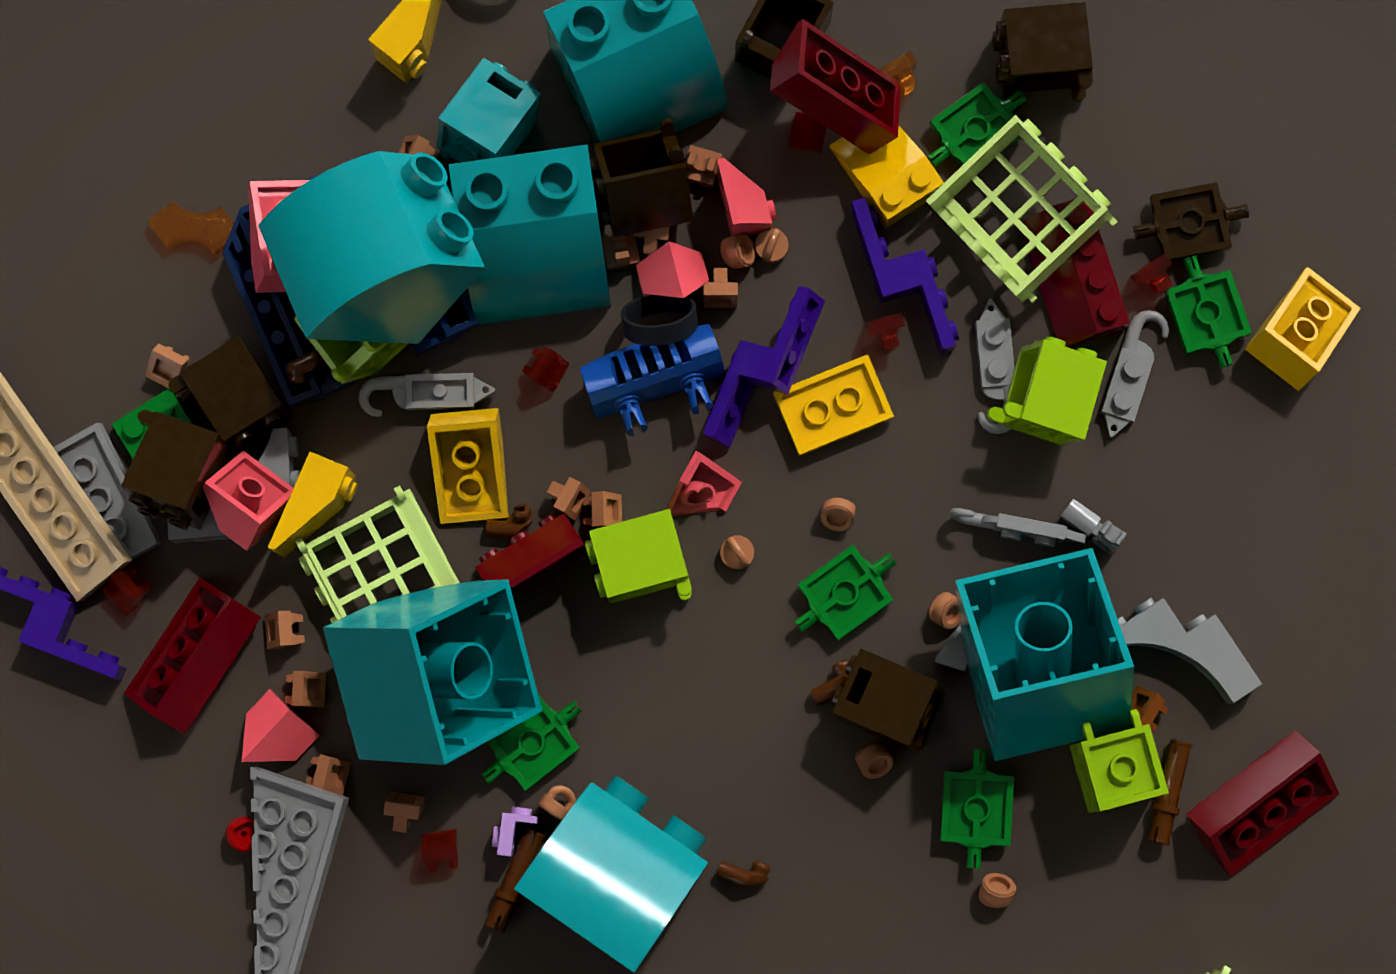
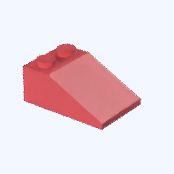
M309 180L250 181L248 184L251 264L256 293L286 292L258 225L278 203Z

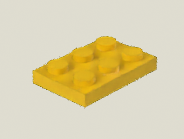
M868 354L793 384L788 395L776 391L773 392L799 457L894 418Z

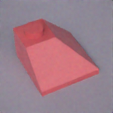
M725 158L717 159V180L731 236L741 233L752 236L772 228V220H777L773 200L767 201L764 190Z
M243 450L204 483L203 490L219 531L248 551L267 534L283 513L293 487Z

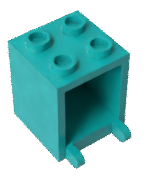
M483 58L438 117L436 148L441 151V157L446 160L451 157L461 163L514 155L537 123L541 93L530 82L526 80L520 81L509 74L503 65L497 62L492 63Z

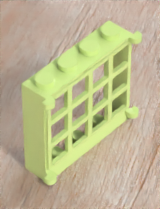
M1015 115L941 185L926 202L1022 303L1027 298L1034 303L1038 298L1032 292L1106 222L1114 227L1118 221L1107 209L1111 205L1110 201L1098 189L1092 193L1084 185L1088 179L1074 165L1068 169L1061 162L1065 156L1052 142L1046 146L1038 138L1042 133L1029 119L1023 123ZM1019 135L1034 152L1015 169L1000 152ZM996 158L1008 170L1010 175L994 191H991L977 174ZM1041 158L1056 174L1037 191L1022 174ZM972 180L987 197L968 214L953 197ZM1017 180L1032 197L1013 214L998 197ZM1063 180L1078 196L1062 212L1058 213L1044 196L1059 181ZM1039 202L1054 219L1035 236L1019 219ZM1085 202L1094 214L1075 230L1065 219L1079 205ZM991 203H994L1009 219L989 236L975 219ZM1060 224L1071 236L1051 253L1041 241ZM1015 225L1030 242L1011 259L996 241ZM1037 247L1046 259L1033 272L1027 275L1017 264Z
M400 485L395 487L394 490L397 496L307 544H305L302 537L295 540L303 556L298 558L307 576L313 574L319 584L314 590L323 606L329 604L335 615L330 618L331 623L347 616L342 606L364 594L370 605L377 602L372 590L395 579L403 595L410 593L401 575L423 563L435 584L431 588L460 583L410 488L403 492ZM396 510L405 528L381 539L373 522ZM367 526L375 544L352 555L344 537ZM409 535L420 557L397 568L385 546ZM337 541L346 559L323 570L315 552ZM379 550L390 573L368 584L357 561ZM350 566L361 588L338 599L327 577Z

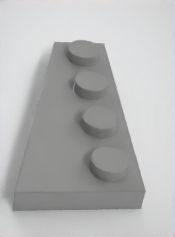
M97 422L53 447L132 560L162 544L150 518L137 512L138 507L128 500L129 496L121 488L127 472L102 423Z

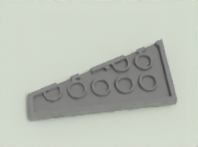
M256 766L250 767V779L253 780L254 785L251 812H254L255 834L252 835L253 891H256V910H253L254 924H257V946L254 947L255 974H299L349 798Z

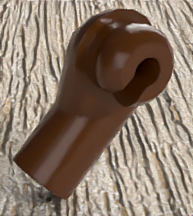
M314 349L288 363L286 371L289 372L288 380L294 384L303 383L307 379V372L326 362L318 351Z
M524 503L517 504L514 507V512L505 521L487 520L486 537L512 538L525 531L533 520L530 506Z
M842 660L832 666V671L836 675L835 678L811 690L812 697L818 705L833 699L837 688L844 687L849 676L845 674L848 660Z
M722 861L717 870V877L740 887L764 885L768 881L767 875L771 869L769 865L759 861L753 862L751 871Z

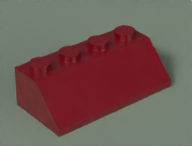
M800 20L772 64L770 91L867 154L873 153L898 138L901 84L806 20Z
M1073 200L1056 204L1052 207L1060 213ZM1083 202L1065 220L1077 230L1094 213ZM1043 210L1021 222L1036 236L1054 218L1046 210ZM1059 224L1041 243L1053 253L1071 235ZM1097 230L1039 285L1055 338L1065 341V347L1068 348L1122 332L1130 324L1100 231ZM1021 232L1024 244L1026 246L1030 242V240ZM1037 247L1028 254L1033 271L1046 259Z
M199 578L123 694L155 718L185 734L190 725L198 718L199 712L209 696L215 692L220 679L228 667L234 663L237 653L247 638L254 632L261 616L202 578Z
M1295 730L1261 757L1251 762L1248 767L1231 780L1225 782L1205 800L1199 802L1186 815L1199 838L1226 873L1232 877L1340 793L1321 753Z

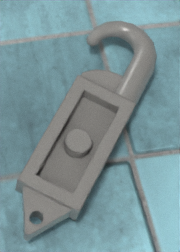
M989 299L980 319L974 323L980 384L984 395L990 399L1003 400L1005 404L1015 370L1010 318H1005L994 301ZM991 306V307H993L994 310H993V311H989V310H988V307ZM983 412L978 413L979 423L986 431L1001 434L1010 430L1008 427L989 423Z
M1147 310L1139 312L1132 318L1128 326L1100 414L1104 415L1110 439L1128 423H1134L1155 359L1152 349L1146 343L1138 340L1143 325L1148 321H1154L1161 327L1162 338L1168 337V322L1163 315L1156 311ZM1111 426H1114L1116 431H1112Z
M474 373L379 376L371 378L363 384L359 391L358 399L365 413L380 417L382 416V411L374 409L369 403V396L375 390H392L397 405L405 410L475 409V404L494 394L496 389L475 378ZM485 388H488L489 392L484 393L483 390Z
M952 508L949 512L950 517L955 521L1001 532L1000 537L1004 539L1021 541V537L1024 536L1034 538V544L1045 547H1055V543H1062L1063 541L1085 543V534L1068 530L1067 526L1002 513L992 516L962 508Z

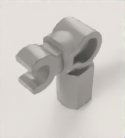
M1072 499L1059 517L1080 533L1085 534L1086 537L1089 535L1093 536L1092 541L1109 554H1113L1128 536L1127 533L1121 531L1108 520L1101 524L1099 516L1075 499Z

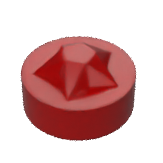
M240 816L229 822L225 830V839L232 849L240 852L252 850V835L255 834L254 819Z

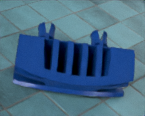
M709 324L699 325L692 335L681 341L659 346H646L635 343L595 359L579 368L596 419L620 412L628 436H634L632 420L636 421L642 433L648 429L639 406L640 404L684 389L693 414H699L697 398H700L706 410L709 411L713 407V403L709 398L704 383L725 376L721 353Z

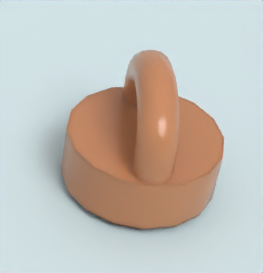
M778 228L766 229L759 233L756 238V255L765 263H778L785 258L788 252V239Z
M741 233L722 240L720 245L721 256L725 264L730 268L739 269L751 266L754 263L755 247L749 236Z
M843 498L828 499L823 503L821 509V522L830 530L845 531L853 525L856 507L852 502Z
M734 535L728 537L723 542L720 549V557L728 568L742 570L751 564L754 558V547L746 537Z
M949 592L939 594L931 603L929 618L944 629L948 630L956 627L960 623L957 597Z
M882 744L866 745L855 754V761L860 771L868 779H876L886 775L893 766V758L887 747Z
M563 785L554 786L547 794L545 793L542 796L538 806L562 821L576 802L575 794ZM557 794H562L567 798L568 802L565 806L554 800Z
M987 874L980 886L979 900L985 906L991 908L1006 907L1013 901L1016 885L1011 878L1004 874Z

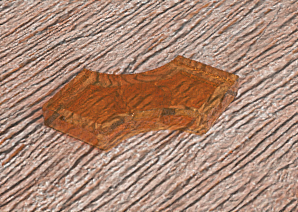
M172 201L147 220L168 249L184 243H197L206 246L216 255L224 249L234 224L221 206L210 212L194 213L181 208L175 201Z

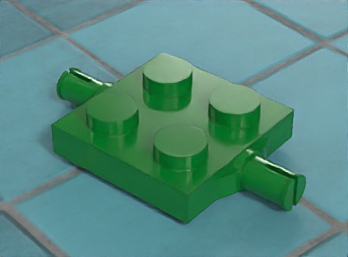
M983 82L938 114L929 123L939 136L942 144L940 148L927 156L928 160L932 162V166L936 168L950 156L962 166L1013 118L1012 111L1027 102L1024 95L1021 97L1022 92L1017 90L1016 93L1003 101L995 96L985 82ZM1018 135V136H1017L1003 151H1001L1000 153L1002 154L1004 151H1006L1008 148H1010L1011 146H1013L1015 143H1017V142H1018L1019 140H1021L1022 138Z
M1197 256L1188 257L1183 262L1189 279L1181 285L1164 291L1184 353L1189 355L1202 350H1214L1219 368L1229 367L1234 363L1232 362L1227 345L1234 340L1252 334L1231 270L1217 274H1202Z
M851 545L797 584L808 600L810 608L809 611L794 620L795 624L799 626L809 619L799 627V630L803 633L819 621L827 626L836 640L839 641L891 603L894 599L884 587L881 578L883 573L897 565L896 561L892 559L882 566L892 558L891 554L887 553L874 564H871L861 556L854 545Z
M538 694L542 712L487 741L494 750L497 759L496 762L481 772L485 778L496 770L485 779L489 785L506 771L515 777L522 788L527 791L581 749L570 735L567 726L569 721L583 712L578 704L573 700L557 713V711L548 707Z
M973 749L972 770L965 772L944 771L939 841L957 842L968 847L966 868H973L974 861V868L981 869L982 848L991 845L1010 846L1014 776L996 775L986 771L988 750L985 749L981 750V758L980 749Z

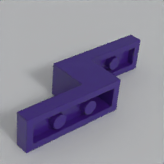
M865 197L852 201L850 211L880 303L919 292L940 355L952 352L956 346L955 341L959 340V335L954 321L948 322L944 310L949 307L944 290H938L934 277L938 276V271L933 257L927 258L925 249L885 261V257L889 256L885 239L883 237L878 238L874 227L879 224L874 206L868 207Z
M798 286L795 296L790 301L789 311L784 324L777 334L774 349L740 340L737 350L731 357V365L724 382L719 387L718 397L712 412L707 417L703 435L718 445L730 448L755 386L788 395L825 303L824 299L810 288Z
M0 567V590L34 602L18 642L122 681L127 668L118 665L119 657L103 651L99 652L98 657L86 652L88 645L69 638L66 644H64L79 607L78 604L70 602L71 594L53 587L50 593L38 589L40 582L20 575L18 581L6 577L9 570Z

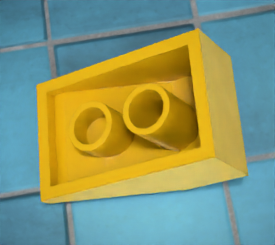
M402 0L368 39L376 60L406 84L412 77L414 79L418 78L427 66L426 61L429 57L442 0Z
M898 126V138L871 154H867L842 137L829 145V148L861 195L865 197L868 205L874 206L877 218L885 229L926 203V200L944 184L925 154L900 126Z
M1306 267L1259 327L1245 350L1299 391L1321 370L1361 308L1310 268Z
M499 408L431 414L427 424V433L440 524L508 518L504 449Z
M309 451L268 548L285 558L298 547L295 540L302 537L303 541H305L344 507L346 501H352L358 488V483L355 482L356 475L347 466Z

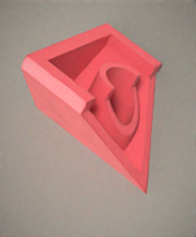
M670 241L636 265L643 297L658 295L685 298L701 286H704V282H709L702 253Z
M695 451L678 482L667 509H670L672 516L720 510L726 512L742 482L700 452Z
M269 689L246 713L241 762L298 761L321 735Z

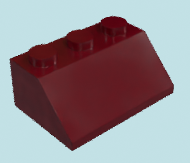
M553 513L542 519L538 523L540 528L528 534L525 530L509 540L510 546L499 552L495 548L479 558L481 563L475 567L483 580L508 579L512 595L515 596L587 551L565 513L560 516Z

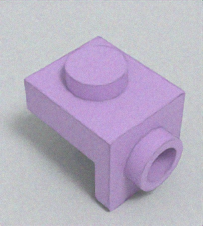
M511 807V813L502 812L501 826L494 827L492 847H498L497 855L513 856L518 822L538 824L539 817L531 816L532 809Z

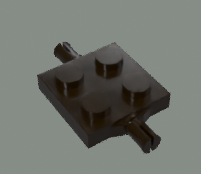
M1217 182L1173 190L1150 196L1149 200L1153 213L1152 223L1133 226V233H1135V240L1155 236L1160 244L1164 263L1192 256H1201L1230 250L1232 248L1229 235L1230 221L1249 218V210L1246 211L1248 209L1247 204L1227 208L1221 199Z

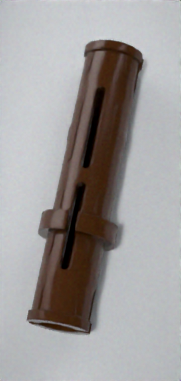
M1170 739L1169 752L1163 773L1169 793L1158 796L1157 802H1153L1152 810H1154V816L1149 837L1147 838L1149 842L1160 845L1162 843L1165 846L1170 845L1169 841L1174 819L1180 813V809L1177 807L1190 750L1193 746L1189 742L1182 740L1177 742L1176 739Z
M524 827V832L500 889L496 888L494 895L497 897L484 923L485 926L493 929L498 916H500L495 930L504 934L515 905H519L522 899L519 898L520 893L514 890V888L535 859L540 845L545 838V835L536 832L531 845H529L534 831Z

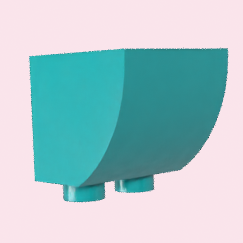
M567 0L543 11L550 50L596 143L660 130V122L666 118L673 121L675 133L728 109L721 73L707 33L692 0Z
M588 145L448 164L453 199L460 214L469 221L473 228L472 240L485 266L484 270L468 287L472 309L479 323L478 325L611 306Z
M377 151L360 156L309 180L278 203L259 223L260 232L306 339L419 344L484 270L485 266L472 240L473 228L469 221L460 214L446 184L448 179L447 172L436 158L422 152L413 155Z
M1093 548L955 580L959 620L976 703L995 761L1085 740L1081 725L1085 722L1090 723L1094 737L1131 728L1129 711L1132 710L1134 664Z
M508 579L458 583L396 596L375 602L323 627L329 655L347 714V721L352 732L358 758L361 760L446 765L542 712Z
M615 775L605 790L592 782L588 785L535 857L514 890L626 968L635 972L708 864L707 861L697 855L707 838L674 815L671 816L663 830H660L639 815L650 798Z

